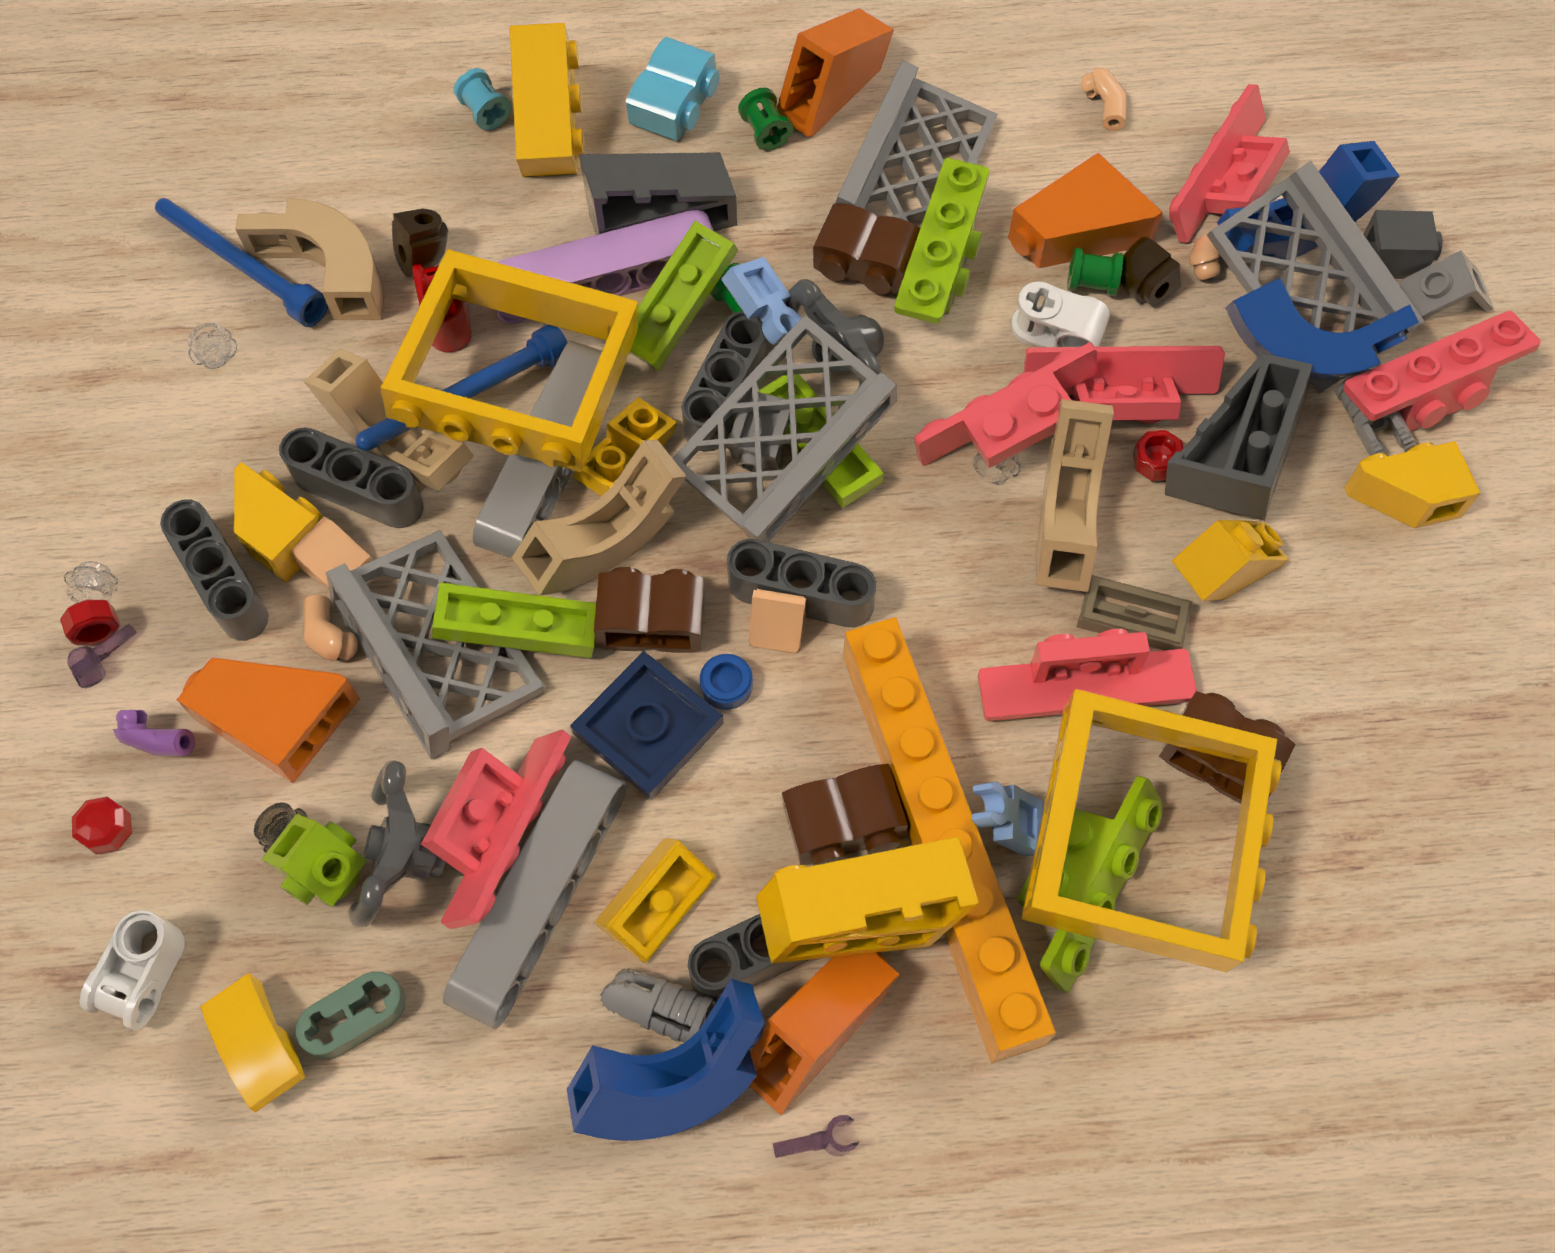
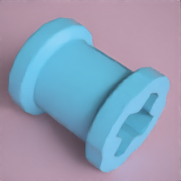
M470 69L461 75L454 84L453 92L458 101L471 109L474 122L481 129H495L501 126L509 117L512 108L511 102L504 94L496 92L492 87L489 75L484 69Z

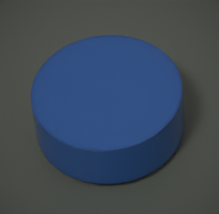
M720 654L709 659L700 672V688L704 699L713 707L722 710L735 709L743 705L749 699L753 690V675L748 663L733 654Z

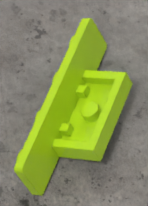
M952 158L944 159L895 301L894 312L896 314L939 324L944 313L949 314L954 297L963 298L970 275V269H966L964 266L967 259H976L982 238V232L976 231L975 225L979 205L989 178L990 169L988 167Z
M1142 776L1135 778L1114 820L1075 808L1058 896L1115 910V901L1125 881L1134 875L1139 863V853L1149 833L1157 829L1162 818L1163 802L1149 778ZM1030 874L1017 897V901L1022 907H1024ZM1057 929L1040 962V968L1056 989L1068 993L1076 978L1085 972L1089 964L1090 950L1096 940L1095 938Z

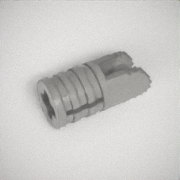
M1367 369V370H1364V371H1362V372L1356 373V374L1350 376L1349 378H1352V377H1354V376H1356V375H1359V374H1361V373H1363V372H1366V371H1368V370H1370V369ZM1347 379L1338 385L1335 393L1338 399L1342 401L1345 410L1349 412V417L1352 423L1355 424L1354 428L1369 456L1377 453L1386 454L1381 441L1377 440L1374 432L1380 431L1389 425L1394 432L1398 445L1405 452L1418 445L1399 410L1375 421H1370L1343 391Z
M623 968L619 971L612 982L607 984L604 991L600 994L602 996L600 999L603 1002L602 1006H605L607 1011L610 1010L613 1014L617 1013L620 1017L640 1024V1027L644 1029H651L656 1031L657 1034L671 1037V1040L679 1043L689 1040L701 1028L714 1005V998L702 996L699 992L691 989L687 990L684 986L676 983L672 984L664 978L660 977L658 979L643 972L638 973L635 969L631 970L630 968L627 970Z

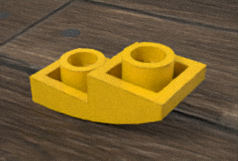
M636 398L607 424L606 438L590 451L583 472L574 471V479L598 495L603 496L616 482L644 440H658L664 447L676 430L677 421L641 398Z
M247 973L200 1006L216 1049L249 1109L256 1113L306 1078L290 1034L276 1024L262 982L252 974Z

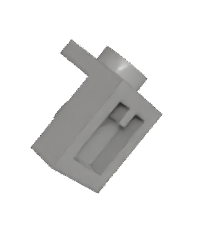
M759 392V401L786 400ZM752 393L743 403L753 402ZM789 409L761 411V436L787 434L790 425ZM753 412L737 413L729 438L754 437ZM783 445L762 446L763 471H766V468L780 470L782 464L780 453ZM755 447L728 448L732 458L737 460L736 464L739 467L756 472Z

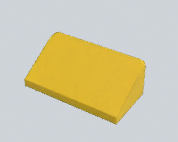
M665 838L598 916L595 924L641 962L646 964L717 876L679 840Z

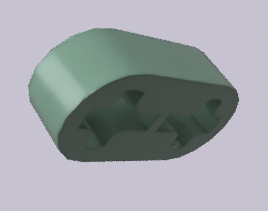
M372 971L361 975L312 1004L301 1013L295 1029L298 1044L304 1051L318 1059L331 1060L343 1055L388 1028L401 1017L406 1004L404 989L392 976L384 972ZM378 987L383 993L391 991V994L384 998L386 1009L382 1012L377 1013L369 1007L357 1014L355 1013V1011L371 1001L368 992L373 988ZM347 1017V1020L331 1030L334 1039L329 1044H325L319 1039L312 1040V1037L319 1032L317 1022L322 1018L327 1019L333 1024Z

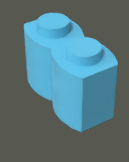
M669 37L663 38L655 48L647 68L638 76L628 94L626 107L629 124L678 141L687 129L692 130L699 118L700 105L706 97L714 95L719 84L720 73L716 70L715 54Z

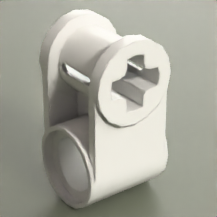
M1032 282L1024 286L1019 293L1017 303L1019 309L1012 316L1011 330L1017 340L1037 347H1081L1090 342L1094 347H1099L1110 317V311L1102 301L1094 297L1081 296L1054 287L1046 282ZM1043 295L1042 306H1037L1039 297ZM1030 321L1035 322L1032 332L1028 331Z
M135 911L123 917L115 927L114 933L97 966L92 970L83 985L79 999L80 1007L89 1013H96L101 1010L123 1020V1025L130 1030L138 1031L143 1028L157 1010L162 992L177 962L183 955L185 940L180 928L149 911ZM157 930L156 944L151 950L142 954L141 945L143 939L148 933ZM118 992L126 994V998L120 999L116 995Z

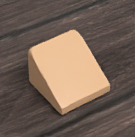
M323 517L291 550V555L299 568L328 590L327 571L344 563L351 571L372 560L371 556L327 517Z
M761 589L754 590L750 615L749 645L757 648L798 653L806 621V598L804 596Z

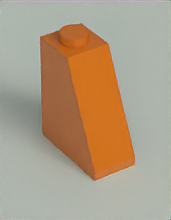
M858 8L798 33L777 104L781 115L788 117L793 128L809 138L814 136L881 70L894 29Z
M1096 153L1013 209L1008 239L1017 253L1026 256L1038 268H1044L1070 262L1074 247L1082 248L1085 254L1102 256L1126 251L1141 237H1148L1154 241L1163 212L1103 156Z
M212 657L202 669L197 670L188 678L183 692L176 700L194 720L289 782L294 783L360 698L348 679L339 673Z
M879 952L832 957L769 1018L760 1040L750 1052L757 1073L750 1087L778 1114L782 1115L880 1005L899 976V973L887 963Z

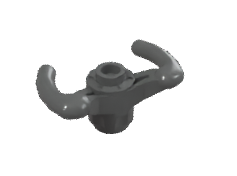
M808 279L799 280L788 291L791 297L785 303L787 307L798 313L802 305L805 313L813 322L877 375L881 372V366L876 357L883 349L884 336L876 320L861 314L847 317L826 298L815 283ZM813 339L812 352L817 362H823L822 346ZM828 352L829 362L839 361L831 353ZM859 378V387L864 382L861 378Z
M389 761L383 766L372 790L371 798L376 804H387L388 817H384L381 826L371 825L368 832L364 858L373 860L372 876H369L364 881L359 901L353 903L349 908L350 922L355 927H367L373 922L382 905L384 894L401 879L406 877L428 881L429 876L439 878L445 866L444 860L421 845L431 825L416 822L403 789L406 779V767L399 761Z

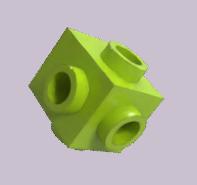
M296 814L261 859L285 877L280 887L298 901L308 906L312 899L315 898L331 907L334 906L338 899L344 898L353 890L359 880V871L367 862L363 856L352 849L357 840L346 830L331 821L324 827L319 822L300 814Z

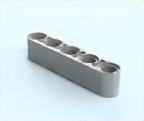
M570 341L563 349L530 416L572 427L602 351ZM517 454L509 455L478 515L473 530V544L511 558L534 521L549 520L573 470L557 465L552 468L539 460Z
M575 760L570 764L500 887L492 909L481 921L452 973L444 991L443 1004L493 1029H497L502 1025L617 815L626 794V782L579 760Z

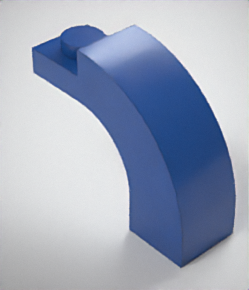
M1375 141L1340 144L1319 170V173L1354 222L1367 213L1400 177ZM1282 198L1270 203L1267 222L1291 226L1293 210L1286 200ZM1245 207L1226 209L1217 224L1220 225ZM1259 211L1249 218L1258 220ZM1236 226L1225 234L1237 251L1253 253L1256 230ZM1265 232L1262 255L1286 260L1290 236ZM1299 238L1296 257L1317 248L1318 245L1315 241Z
M1281 278L1233 300L1225 307L1240 338L1256 356L1259 357L1261 353L1313 364L1310 379L1314 380L1344 378L1379 365L1380 361L1372 345L1375 346L1378 353L1407 340L1403 330L1419 323L1411 305H1408L1354 331L1335 333L1321 330L1311 325L1299 314Z
M731 979L701 1028L689 1040L669 1051L653 1055H630L592 1045L567 1087L573 1132L619 1141L655 1139L673 1135L697 1126L732 1104L757 1076L749 1049L754 1047L760 1040L765 1023L752 984Z

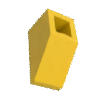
M1456 441L1435 446L1432 442H1426L1400 454L1387 456L1385 453H1377L1368 456L1357 464V468L1344 487L1348 497L1412 528L1462 518L1481 494Z
M240 462L234 468V533L249 556L287 583L300 570L291 555V550L323 517L305 498L299 496L294 501L284 493L286 491L285 487L268 471L263 469L258 474L246 464Z
M1217 520L1171 561L1202 601H1215L1230 597L1282 567L1290 559L1280 548L1283 545L1281 537L1267 523L1247 520Z

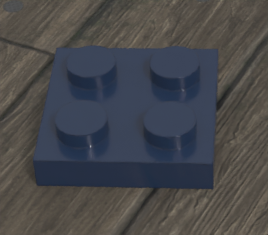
M643 651L570 725L572 734L646 797L652 800L724 724V719L720 712L648 653Z

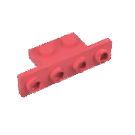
M1248 84L1238 101L1233 103L1226 120L1219 131L1213 135L1210 145L1199 162L1193 166L1190 176L1179 194L1171 201L1169 218L1171 223L1174 224L1179 242L1189 243L1207 213L1223 214L1226 209L1246 207L1264 195L1290 153L1287 138L1256 136L1265 122V112L1257 84Z
M1506 311L1349 378L1345 381L1343 391L1370 421H1375L1399 410L1410 431L1420 427L1424 429L1430 428L1447 415L1461 409L1471 410L1480 405L1489 395V387L1498 367L1536 351L1541 340L1514 312Z
M1091 342L1078 349H1067L1056 356L1052 363L1035 372L1028 371L1018 375L1007 387L990 396L982 395L973 399L964 410L951 417L930 422L914 437L917 457L921 464L925 466L972 441L987 466L991 468L1055 433L1061 399L1071 400L1066 390L1096 374L1097 350Z
M1222 346L1095 347L1097 350L1096 374L1066 390V393L1072 395L1073 401L1113 406V420H1138L1143 423L1179 420L1182 403L1179 394H1214L1218 392L1225 352ZM1080 347L1027 348L1025 351L1023 373L1028 371L1035 372L1052 363L1061 352L1070 348L1078 349Z
M1111 629L1101 632L1096 637L1075 638L1071 634L1053 635L1046 638L1043 642L1037 643L1031 663L981 668L977 676L983 714L987 721L1063 714L1064 706L1074 689L1143 706L1189 702L1197 691L1189 652L1186 649L1150 652L1146 632L1128 633L1125 629Z
M563 729L536 738L517 773L484 748L471 751L421 842V845L464 874L441 919V923L449 929L474 925L483 920L492 909L496 899V895L493 892L502 874L516 861L520 852L518 843L526 827L540 813L543 806L541 797L549 781L559 773L565 763L566 756L563 753L571 736Z

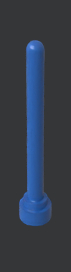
M161 198L155 203V210L161 217L282 299L287 314L304 327H313L324 318L328 305L321 291L310 284L293 285L171 200Z
M546 325L532 333L531 339L526 342L525 348L441 391L470 399L535 364L539 367L544 365L553 367L556 365L568 342L558 327ZM386 418L359 432L355 442L359 449L370 451L412 428L406 427V424Z

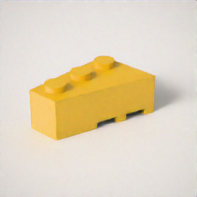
M565 23L510 25L516 161L522 177L577 174V157H579V154H584L582 128L576 129V113H582L580 85L575 84V69H579L577 40H569Z
M960 837L810 867L805 865L787 866L774 872L773 877L756 896L771 964L930 947L979 904Z

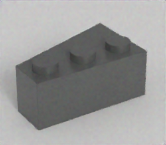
M720 152L579 154L589 216L595 235L691 210H699L706 213L713 231L737 226L736 194Z
M1261 353L1228 391L1222 405L1209 419L1205 418L1196 428V435L1181 452L1176 451L1167 462L1165 495L1265 521L1306 400L1313 364Z

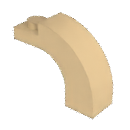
M287 198L285 213L261 212L258 214L237 215L235 230L246 252L254 258H301L317 262L325 267L322 293L334 320H382L384 292L378 268L365 236L353 221L343 213L315 201Z
M340 348L304 381L327 412L354 440L359 432L386 419L380 388L383 382L367 359ZM414 427L368 451L408 469L420 492L427 486L439 492L446 484L455 480L460 474L461 469L474 457L464 442L452 440L442 433L421 427Z
M1064 399L1060 401L1054 438L1051 439L1041 504L1036 554V585L1084 592L1089 590L1098 547L1096 522L1100 483L1114 416L1113 406Z
M644 440L616 482L603 496L585 509L570 516L534 521L511 558L539 596L566 591L598 578L600 573L609 571L631 557L665 525L675 512L668 503L687 476L658 440Z

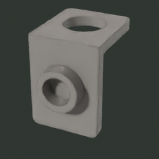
M1462 250L1400 281V287L1423 319L1471 296L1485 312L1493 309L1479 270Z

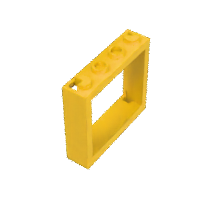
M447 249L380 387L386 418L406 424V427H421L439 432L455 441L463 442L467 440L489 446L505 455L517 454L539 460L552 468L557 465L583 472L638 332V301ZM453 299L606 340L572 427L414 383Z
M1074 689L1063 709L1021 919L1226 973L1242 964L1245 958L1249 959L1251 957L1257 939V927L1255 924L1250 923L1253 902L1259 901L1265 884V869L1258 867L1261 847H1266L1273 829V814L1266 811L1269 793H1274L1281 775V761L1274 759L1277 739ZM1091 725L1247 764L1220 938L1058 896Z

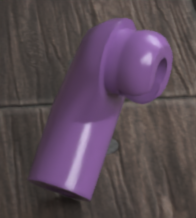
M120 710L116 715L117 729H113L116 738L122 744L155 756H186L195 747V737L188 729L146 728L148 715L144 710Z

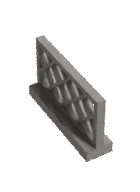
M902 60L835 203L850 204L865 209L868 203L885 199L893 214L890 217L900 218L908 222L924 219L930 202V197L925 188L933 186L937 182L944 161L941 154L958 149L964 162L976 164L998 114L915 78L919 67ZM919 97L935 104L939 113L921 117L915 105L916 98ZM967 118L983 125L979 132L963 135L956 120ZM945 123L952 139L935 143L928 128ZM917 131L924 146L906 151L899 135ZM930 157L938 173L919 177L912 161ZM901 165L908 181L890 185L883 169ZM876 184H878L879 189L874 190ZM914 191L922 207L903 212L896 196Z
M1312 161L1306 163L1287 179L1207 234V237L1247 293L1262 287L1258 282L1260 265L1283 269L1282 282L1294 306L1312 309L1310 324L1317 328L1320 327L1322 311L1344 315L1343 332L1354 331L1356 318L1371 320L1373 323L1408 305H1411L1419 323L1403 330L1405 335L1425 322ZM1281 195L1293 210L1291 226L1267 222L1270 203ZM1259 211L1258 220L1249 218ZM1236 226L1256 230L1253 253L1237 251L1225 234ZM1265 232L1290 236L1286 260L1262 255ZM1299 238L1315 241L1321 250L1319 266L1295 262ZM1245 262L1251 263L1250 269ZM1294 272L1317 276L1314 300L1290 295ZM1327 278L1341 280L1349 289L1347 306L1324 302ZM1372 345V347H1373L1375 353L1378 354V352H1377L1375 346ZM1342 378L1330 380L1310 379V383L1317 393L1320 394Z
M804 315L678 451L673 460L687 476L685 481L741 528L749 539L769 542L897 402V384L882 372L877 375L809 317ZM808 334L822 346L823 362L793 364L792 349ZM828 352L831 353L839 361L829 362ZM786 356L787 365H778ZM851 370L864 381L852 395L831 396L830 372ZM824 372L825 397L795 399L794 375ZM788 375L789 399L759 401V385L766 377ZM752 393L753 402L743 403ZM832 406H841L832 416ZM826 407L827 423L819 432L797 434L796 409ZM789 409L791 434L761 436V411ZM753 412L754 437L725 439V422L733 413ZM718 430V439L709 440ZM798 443H808L798 453ZM791 444L792 461L784 470L763 471L762 446ZM755 447L756 472L727 474V448ZM719 449L720 474L698 476L686 466L698 451ZM774 480L764 491L763 481ZM757 481L758 498L742 514L728 502L727 483ZM720 484L721 495L709 485Z
M441 530L350 571L344 563L326 572L331 600L351 632L357 637L362 650L431 760L449 751L450 741L544 693V685L520 649L494 646L493 653L489 654L464 648L465 642L457 641L456 645H450L428 639L434 620L439 583L478 587ZM435 550L439 552L445 562L441 575L414 569L417 558ZM451 572L456 579L449 578ZM381 575L400 579L394 597L372 593L366 582ZM409 581L436 587L430 606L403 600ZM382 608L389 609L387 616ZM398 611L425 617L419 637L396 632L393 625ZM407 647L415 649L413 655L410 654ZM502 649L508 658L500 656ZM423 651L451 657L445 678L422 673L418 665ZM460 659L488 666L482 686L453 680ZM496 668L517 672L526 684L510 693L490 688ZM433 688L441 689L439 696L436 695ZM449 691L478 698L474 711L453 721L444 707ZM486 700L492 701L484 705Z

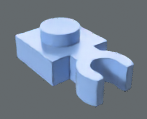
M765 257L733 266L722 277L721 280L747 318L759 316L763 322L762 331L771 344H778L801 319L796 311L785 305L791 296Z
M999 782L974 785L973 792L981 796L985 805V812L972 814L974 824L980 828L991 827L993 841L1021 856L1034 855L1043 813V801L1016 785L1002 786Z

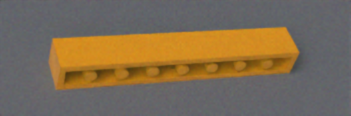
M896 617L846 631L843 659L881 763L889 764L907 820V834L911 845L960 837L979 904L944 935L991 1064L1044 1047L1055 1035V1029L979 831L972 821V813Z

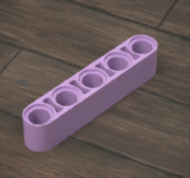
M691 210L506 258L497 263L617 296H623L651 288L694 221L701 223L712 231L713 228L706 213L699 210ZM496 310L498 318L505 323L515 324L530 320Z

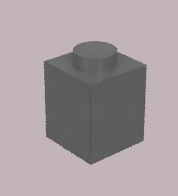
M1375 210L1363 233L1394 279H1404L1430 266L1433 260H1438L1442 251V234L1440 231H1436L1433 211Z

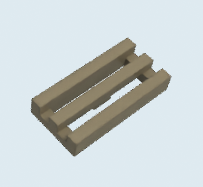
M1092 575L1089 590L1085 593L1076 627L1096 633L1111 629H1125L1128 633L1146 632L1149 647L1164 651L1182 649L1193 601ZM1096 595L1170 613L1178 617L1175 620L1148 613L1146 609L1131 605L1125 607L1096 599Z

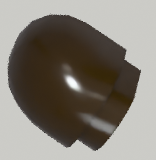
M424 208L393 213V249L403 274L406 277L413 276V265L421 264L423 268L437 265L445 253L448 240V228L442 221L440 214L431 209Z
M1141 237L1123 255L1122 286L1136 302L1140 304L1149 303L1153 306L1158 305L1181 288L1180 264L1171 258V254L1148 237Z

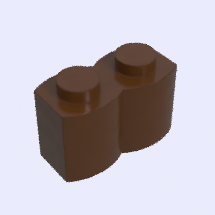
M835 203L832 205L813 246V268L830 280L859 281L872 292L878 294H898L920 227L896 217H877L875 214L858 206Z
M618 567L613 569L612 572L600 573L598 576L594 621L596 647L619 651L652 649L670 653L701 651L704 578L695 576L690 571L684 569H671L664 572V574L653 576L643 574L638 569L632 567Z
M1196 691L1181 714L1277 739L1274 759L1281 761V773L1296 745L1285 736L1284 730L1277 724L1265 719L1252 720L1245 718L1236 710L1232 701L1217 693L1205 694ZM1165 744L1159 755L1162 760L1178 771L1208 783L1221 794L1241 804L1247 770L1246 763Z
M888 763L860 768L836 778L805 783L782 792L783 807L800 865L813 864L815 866L845 860V854L864 849L867 850L868 854L893 850L900 845L899 839L907 836V820Z

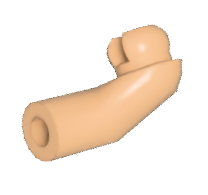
M1095 68L1092 73H1086L1081 80L1082 90L1086 92V96L1089 98H1094L1098 95L1102 98L1104 102L1103 127L1110 131L1122 129L1126 122V91L1108 69Z
M1207 234L1201 236L1195 242L1189 257L1190 266L1194 265V274L1199 280L1217 276L1221 271V266L1217 259L1221 255L1207 237Z
M311 595L304 599V640L308 648L331 661H335L337 658L342 660L353 658L358 647L357 637L352 632H342L341 628L331 623V600L322 595Z

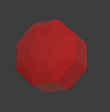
M1167 430L1147 431L1135 444L1133 458L1136 471L1150 481L1166 480L1167 462L1176 451L1181 452L1183 450L1182 440Z
M83 600L68 607L60 618L65 637L76 646H94L111 639L120 627L115 608L107 600Z
M108 796L86 800L72 816V837L96 855L118 851L132 834L131 814Z

